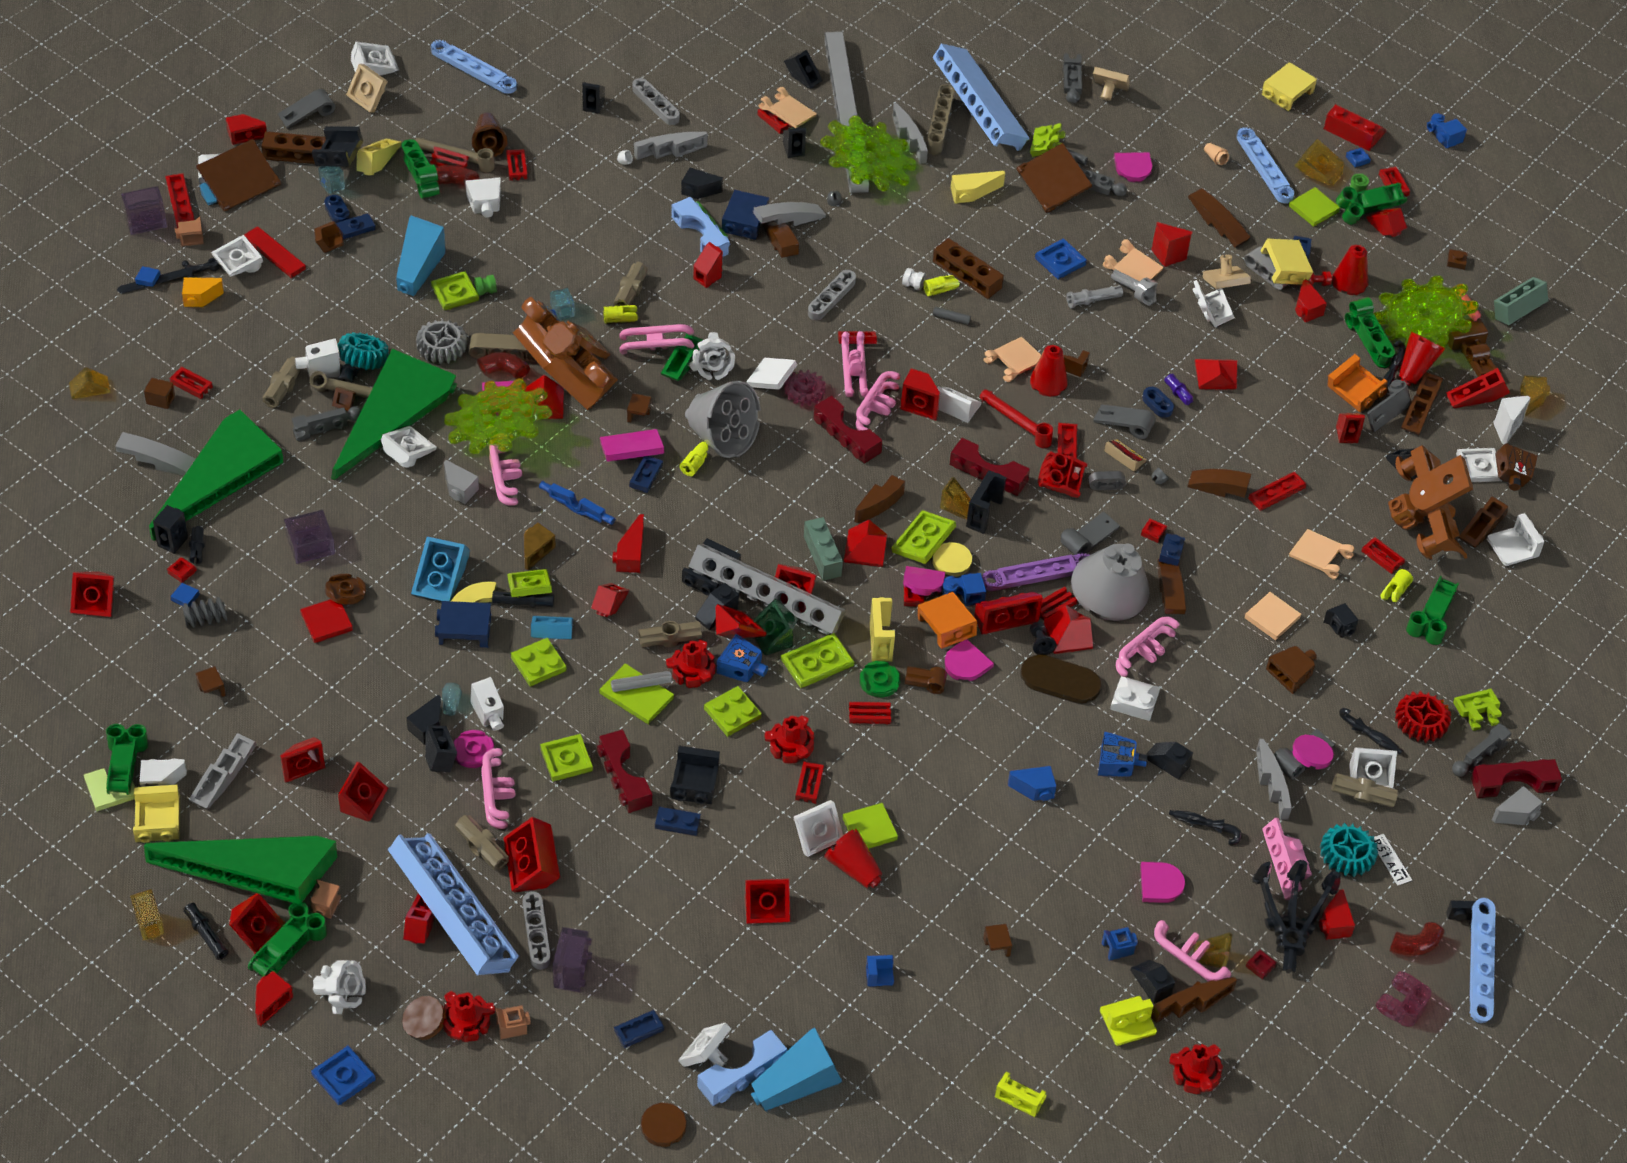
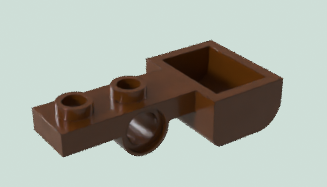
M1471 318L1442 324L1440 333L1450 349H1461L1478 377L1496 369L1490 359L1489 346L1486 344L1488 330L1480 318L1477 321H1473Z

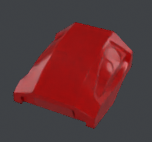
M1050 451L1041 465L1037 481L1039 487H1046L1053 491L1078 498L1081 494L1079 490L1087 463L1072 456Z

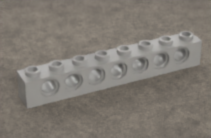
M705 544L697 545L688 566L693 568L695 573L712 577L711 580L720 585L722 583L728 584L737 593H740V591L746 593V597L751 600L758 601L759 599L765 602L764 605L768 608L783 610L782 614L790 618L798 617L801 619L800 622L807 626H812L813 624L819 627L818 631L827 635L837 632L846 612L841 607ZM711 560L716 562V569L714 571L709 567ZM729 568H731L734 571V577L732 579H730L727 576V570ZM747 576L752 579L751 587L745 584ZM764 585L770 588L768 596L763 593ZM782 593L788 596L786 604L782 603L780 599ZM801 601L806 605L805 612H801L798 608ZM818 610L824 613L822 621L816 616Z

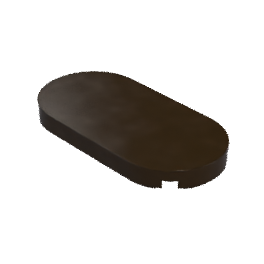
M1034 655L1027 658L1021 667V678H1023L1027 687L1038 692L1080 704L1096 699L1100 693L1101 680L1093 670L1046 655Z

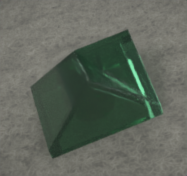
M774 599L754 619L767 632L764 637H755L760 649L766 656L793 647V629L798 621V618L779 600Z

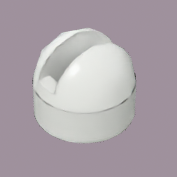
M623 150L618 153L617 160L622 165L631 164L632 154L629 150Z

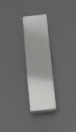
M894 103L892 117L899 141L906 140L909 152L917 153L919 164L927 163L928 150L919 129L910 116L897 103Z
M673 133L634 142V156L637 160L650 155H654L658 159L669 154H673L677 158L707 147V133Z
M783 202L754 207V215L761 223L774 220L777 225L791 222L793 226L826 217V214L818 204L805 202Z
M122 432L115 446L117 452L135 455L136 461L155 464L156 470L183 476L195 461V458L172 447Z
M237 733L228 749H223L215 764L209 765L189 801L208 810L236 777L257 743Z
M1259 739L1256 749L1259 784L1268 785L1270 802H1278L1280 820H1288L1292 807L1283 772L1265 740Z

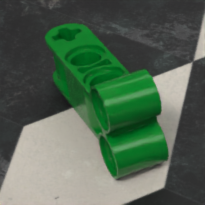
M412 139L403 141L401 144L404 150L403 160L417 184L421 199L439 195L438 174L435 165H430L417 141Z
M1395 183L1361 192H1356L1353 187H1345L1336 198V204L1340 208L1345 209L1342 215L1344 222L1353 225L1363 214L1404 204L1408 199L1403 194L1402 184Z
M1366 297L1350 302V312L1345 314L1347 327L1355 329L1376 366L1379 368L1389 367L1390 359L1394 356L1395 349L1373 313L1374 305L1372 300Z
M1440 575L1423 611H1414L1410 615L1406 631L1410 636L1420 637L1424 635L1426 641L1432 645L1442 643L1447 629L1443 618L1453 600L1459 583L1455 584L1445 580Z
M112 724L106 729L108 748L112 751L106 783L107 794L110 795L113 792L130 795L137 752L145 751L148 748L147 730L141 724H134L128 729H125L121 724Z
M304 902L300 905L291 904L288 910L290 920L251 958L248 969L250 971L254 970L262 977L267 976L272 971L277 974L309 940L320 941L325 938L327 929L323 915L319 913L309 915L308 906Z

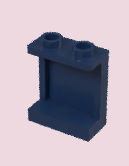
M734 190L722 217V230L728 234L756 240L761 222L754 215V207L768 205L769 197Z
M442 601L441 609H437L439 625L435 626V637L439 638V645H443L444 639L480 640V647L488 648L492 617L491 603Z

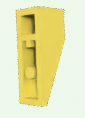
M386 138L360 148L357 152L356 171L364 172V175H374V173L381 171L400 148L401 141Z
M1005 171L952 175L951 192L954 202H973L1003 187Z

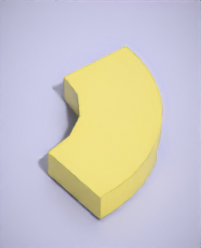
M480 582L470 585L458 592L452 601L492 602L493 591L497 587L496 582Z

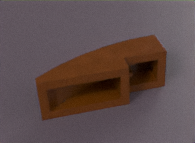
M775 221L763 223L774 249L778 250L781 258L799 254V242L786 223L779 225Z
M1228 469L1195 470L1191 473L1187 487L1224 498L1226 493L1245 498L1251 474Z
M891 475L883 487L875 484L855 509L854 522L860 523L869 520L889 509L904 494L905 481Z
M1492 496L1460 534L1459 539L1476 548L1506 516L1508 505Z

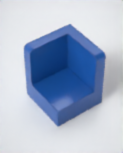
M893 955L867 956V986H892L894 984Z

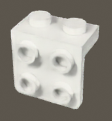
M1193 281L1195 288H1193L1196 298H1199L1198 304L1207 322L1211 321L1213 326L1217 327L1235 318L1222 288L1204 295L1198 281Z
M1525 513L1518 515L1514 528L1490 534L1487 538V541L1505 566L1539 557L1544 544L1542 535L1537 532L1533 522L1529 520Z

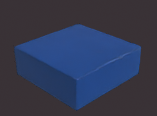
M1362 147L1346 153V158L1354 168L1370 163L1371 158Z
M142 266L135 278L136 284L154 287L161 275L160 270Z
M181 583L170 597L171 601L181 606L187 603L188 607H190L200 593L199 590Z

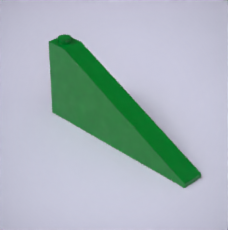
M392 349L333 467L331 479H337L383 446L381 443L383 434L411 426L446 401L449 394H454L456 390V375Z
M241 410L228 415L218 426L155 518L168 505L184 512L185 522L284 463L282 449ZM152 521L149 525L151 539L155 541L156 535Z
M320 836L146 843L144 845L146 863L299 905L315 887L317 880L323 877L338 858L336 841Z

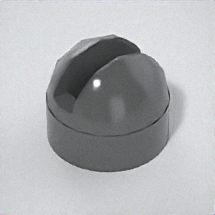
M830 191L828 193L827 203L830 206L841 204L842 197L840 192Z
M1159 467L1152 474V481L1156 480L1155 484H1163L1169 479Z

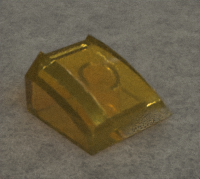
M1316 139L1294 166L1307 176L1333 186L1343 173L1344 161L1320 140Z

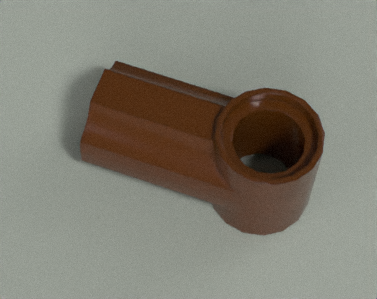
M908 666L905 684L924 687L930 693L941 694L945 688L947 671L941 667H932L930 670Z

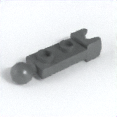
M1065 53L1063 57L1064 93H1067V101L1075 104L1079 101V94L1082 92L1081 55L1077 54L1076 59H1070L1069 55Z
M1081 168L1093 186L1090 190L1106 195L1113 191L1117 196H1124L1127 193V186L1124 183L1114 184L1115 178Z
M343 407L308 417L305 415L293 417L291 420L294 425L293 432L297 441L309 439L310 435L348 426L347 420L356 422L362 410L359 407H352L346 412Z
M1497 724L1490 730L1489 736L1466 754L1464 761H1456L1452 765V772L1458 777L1465 776L1474 766L1481 765L1484 758L1487 756L1491 757L1496 751L1499 752L1508 744L1506 739L1512 733L1504 725Z

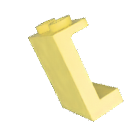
M1289 62L1264 82L1262 95L1289 111L1291 110L1292 103L1304 93L1311 95L1314 92L1317 79Z
M1267 238L1261 253L1270 255L1276 269L1272 276L1273 283L1302 285L1303 280H1309L1313 271L1300 241Z
M872 598L870 614L872 662H892L895 630H882V626H890L892 598Z
M178 785L134 787L135 827H133L135 842L148 843L150 841L179 839L180 794Z

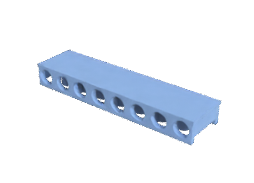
M941 43L933 59L994 146L1001 143L1014 146L1017 151H1020L1026 141L1029 140L1028 135L967 49Z
M428 833L422 838H404L402 835H398L391 847L388 848V851L477 975L509 972L519 955L432 835ZM437 857L441 858L442 863L439 860H437ZM449 872L452 873L453 878H452L451 876L447 875V874H448ZM459 888H462L464 890V894L459 890ZM471 903L475 905L476 910L470 906ZM482 919H485L486 922H487V925H486L485 923H483L481 920H482ZM494 934L498 937L499 942L492 937ZM505 950L509 952L510 958L503 959Z

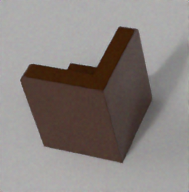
M334 221L314 229L315 241L324 253L344 245L343 232Z
M1083 350L1078 359L1070 355H1064L1066 372L1081 377L1088 366L1090 352Z
M151 378L144 390L146 404L168 409L175 397L174 384Z
M632 393L627 409V422L631 423L634 414L650 415V396Z
M215 666L195 673L200 692L208 693L218 689L221 697L226 696L224 684Z
M1007 924L985 926L983 936L985 945H989L991 951L1004 949L1005 956L1010 957L1012 943Z

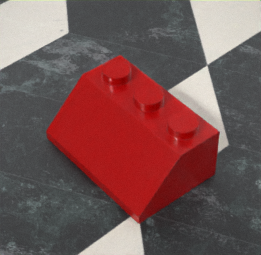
M1336 104L1327 113L1324 130L1367 151H1370L1386 133V129Z
M1029 592L977 603L974 617L977 620L981 634L1038 622L1043 597L1041 594Z
M531 817L503 837L505 852L509 857L507 865L512 892L544 889L560 878L551 824Z

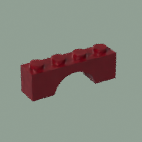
M832 395L814 406L813 419L815 422L826 429L829 435L835 437L855 458L865 464L882 453L883 440L871 429L855 430L843 423L844 406Z
M961 438L951 451L949 465L981 480L984 479L989 470L999 473L1007 478L1005 491L1016 496L1020 494L1029 480L1030 468L1015 461L1005 465L990 464L980 456L978 444Z
M621 729L599 736L597 751L600 758L603 757L605 760L604 766L607 774L611 773V782L614 790L618 789L620 793L619 801L622 807L625 806L628 813L651 807L652 792L644 777L632 776L622 768L623 763L630 758V744L624 730Z
M1541 759L1538 761H1520L1516 763L1503 762L1493 765L1481 764L1475 766L1471 781L1477 798L1497 797L1501 786L1511 781L1526 783L1537 793L1556 792L1559 789L1562 777L1555 759Z

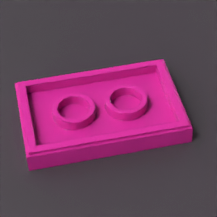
M657 429L600 437V444L608 462L664 453V446Z

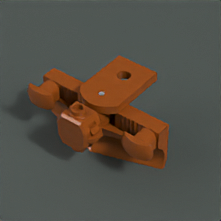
M529 297L521 307L527 316L523 323L512 333L540 366L582 406L589 410L618 380L595 356L607 359L611 354L586 328L569 320L561 322L543 302Z
M1423 445L1410 451L1412 456L1405 460L1398 456L1396 458V469L1399 475L1406 481H1411V477L1415 475L1417 478L1413 481L1409 494H1402L1388 502L1394 522L1402 529L1409 530L1423 523L1424 516L1427 515L1433 534L1428 537L1421 533L1418 534L1417 546L1421 554L1425 558L1432 560V555L1442 550L1456 551L1464 559L1468 558L1466 552L1455 539L1459 536L1456 521L1453 519L1456 509L1449 503L1473 490L1465 458L1459 455L1441 465L1440 460ZM1453 477V481L1447 485V481Z

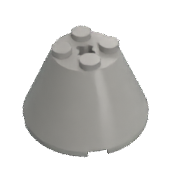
M731 381L705 393L697 394L686 410L685 418L688 420L691 429L718 455L725 458L739 457L751 447L757 436L760 422H757L758 411H761L757 393L752 386L742 381Z
M1129 543L1113 544L1083 558L1076 565L1071 577V586L1077 601L1087 611L1091 610L1101 615L1100 618L1113 621L1130 619L1143 610L1149 599V584L1141 557L1134 546Z

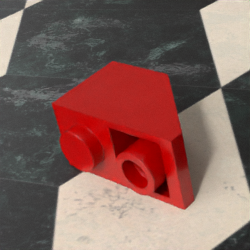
M708 242L693 266V279L705 288L722 278L723 251L719 247Z

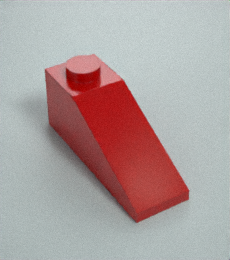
M1496 368L1446 392L1454 409L1493 402L1510 394V391L1499 369Z
M640 514L618 542L617 552H613L612 563L616 564V572L640 573L644 514Z
M419 893L405 917L403 940L415 944H425L431 932L435 915Z

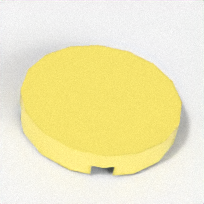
M948 542L942 544L934 553L932 563L937 571H943L947 575L958 577L969 571L972 564V555L970 550L964 545Z

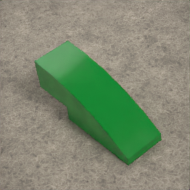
M686 334L684 338L691 340L694 348L676 346L661 371V375L675 381L683 378L691 369L689 364L693 361V351L695 349L700 351L698 343L704 339Z

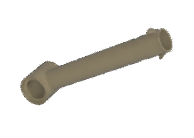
M417 137L415 139L421 150L434 153V146L468 155V162L478 164L479 170L483 173H489L495 169L494 154L491 149L484 148L476 153ZM440 151L438 153L444 156L464 160L463 158L446 154Z
M316 371L310 376V384L319 392L326 391L327 389L335 391L336 387H342L355 391L356 396L368 398L372 391V387L328 378L320 371ZM317 378H324V383L322 385H315V381Z

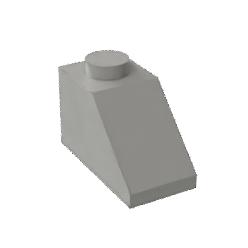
M445 460L444 471L449 496L456 501L466 504L479 490L478 476Z
M1523 786L1496 808L1492 821L1494 823L1525 825L1530 820L1534 821L1541 813L1542 801Z

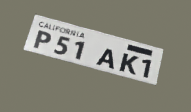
M1385 835L1375 836L1374 842L1378 843V855L1396 884L1401 885L1412 881Z

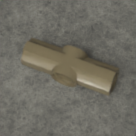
M637 261L632 264L627 276H623L619 292L614 300V306L631 305L635 296L638 297L640 295L642 282L648 272V267L642 262Z
M291 356V358H287L280 371L273 373L270 386L262 397L263 402L268 407L274 408L278 406L286 393L292 392L295 379L301 369H296V357Z
M666 621L660 627L638 630L641 647L663 644L665 647L672 648L678 645L679 642L702 639L699 621L677 624L674 621Z
M1337 773L1332 783L1333 792L1351 796L1354 800L1364 803L1373 802L1393 808L1398 796L1397 789L1378 785L1375 781L1366 778L1356 779Z
M464 815L459 818L455 824V829L466 839L471 851L476 856H481L494 871L503 869L509 862V857L496 844L493 834L488 829L483 830L470 815Z

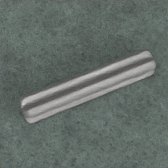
M670 671L615 679L611 681V688L613 692L671 683L672 675Z

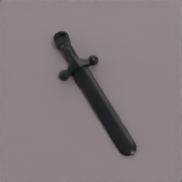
M211 258L208 262L197 266H190L189 262L184 260L182 262V266L185 267L184 269L160 275L155 284L184 276L195 278L193 276L195 273L209 269L216 271L220 268V265L215 258ZM132 282L119 286L117 292L126 293L148 286Z

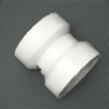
M907 268L903 276L902 285L907 287L913 286L914 289L920 291L923 287L926 273H917L914 269Z

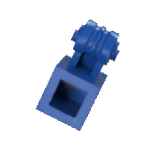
M1438 113L1432 115L1431 121L1427 122V129L1429 132H1434L1437 135L1436 138L1446 149L1464 141L1467 129L1457 119L1445 123L1444 115Z
M981 573L961 575V578H955L954 576L946 577L943 583L942 595L954 592L955 595L960 594L965 606H972L985 601L986 589Z

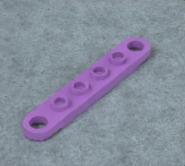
M1089 554L1066 555L998 568V570H989L983 573L982 579L986 590L995 591L1072 576L1079 561L1089 556ZM993 578L996 582L995 584H989L986 579Z

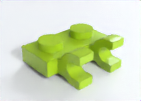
M1061 123L1055 124L1053 127L1050 125L1035 128L1030 149L1032 157L1040 156L1061 144L1057 143L1059 139L1065 138V131H1060L1062 129Z
M1492 689L1455 697L1453 701L1461 717L1468 716L1469 724L1473 731L1481 729L1479 722L1483 721V717L1480 713L1487 712V718L1491 726L1499 724L1497 717L1502 715L1499 710L1500 702Z

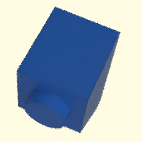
M1051 766L1014 770L1009 773L1008 786L1033 801H1047L1054 798L1056 783Z

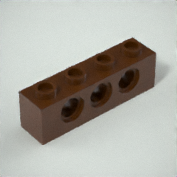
M265 131L261 145L262 154L266 160L315 164L312 151L313 149H321L326 138Z
M947 238L934 248L933 262L986 299H989L1002 289L1003 274L950 238Z

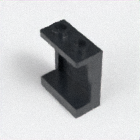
M326 126L323 130L326 138L321 149H313L312 151L315 166L350 167L364 142L360 127Z
M990 470L987 472L969 502L967 528L982 534L985 533L989 519L990 502L992 501L1000 505L1003 502L1007 479L1005 476Z
M708 538L703 542V544L741 561V554ZM711 560L709 567L713 571L716 569V562ZM689 567V569L684 568L682 570V582L707 596L721 586L712 581V577L708 575L702 576L693 572V568ZM731 568L727 570V576L730 579L734 576V571Z
M678 746L677 763L673 782L670 785V799L712 805L720 765V751Z

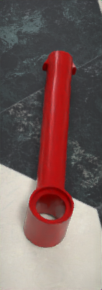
M985 389L981 392L980 399L982 402H986L1034 435L1036 446L1039 448L1051 446L1053 427L1050 424L1035 423L998 398L992 391Z

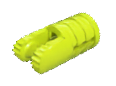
M952 275L940 276L924 280L923 288L927 296L945 293L960 286L959 281L954 279Z
M603 306L604 323L637 321V306Z
M706 442L699 443L680 464V470L685 475L694 476L707 457L708 444Z
M1400 569L1381 593V599L1387 600L1392 595L1391 600L1397 602L1413 582L1411 573Z

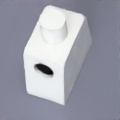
M500 178L466 181V195L474 213H482L484 217L488 218L493 215V212L500 210Z
M336 339L307 345L305 347L306 357L295 358L296 369L307 368L309 377L316 371L323 372L328 378H338L340 376L339 350Z
M489 677L472 683L471 704L482 725H491L493 731L502 729L504 727L502 721L504 706L492 678Z

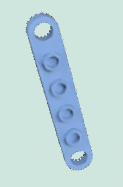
M436 40V42L431 44V53L443 61L503 93L510 94L516 91V80L507 76L506 73L453 45H449L444 40Z
M1248 127L1240 128L1237 133V140L1277 201L1290 203L1294 197V190L1289 186L1288 181L1260 139L1255 135L1253 129H1247Z
M1480 898L1473 904L1471 919L1469 1012L1473 1020L1480 1024L1488 1022L1494 1014L1496 909L1494 903L1487 898ZM1480 904L1488 907V914H1483L1479 910ZM1478 1006L1486 1009V1017H1482L1477 1013Z

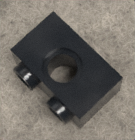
M166 505L153 520L158 547L175 554L188 539L184 512L178 508Z

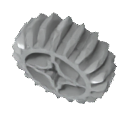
M442 318L438 322L436 320L433 323L427 322V326L422 325L421 330H418L416 338L417 350L420 352L421 357H425L426 361L431 360L433 364L436 361L440 364L442 362L449 364L450 360L456 361L457 357L461 358L462 354L465 353L467 335L462 326H458L457 322L452 323L451 320L445 322Z

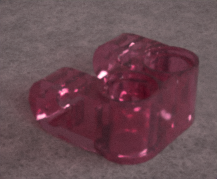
M1400 971L1393 978L1392 985L1396 990L1406 995L1405 999L1401 1002L1391 995L1382 994L1376 1002V1008L1379 1012L1400 1023L1402 1026L1411 1027L1425 1011L1432 993L1427 985L1410 974Z

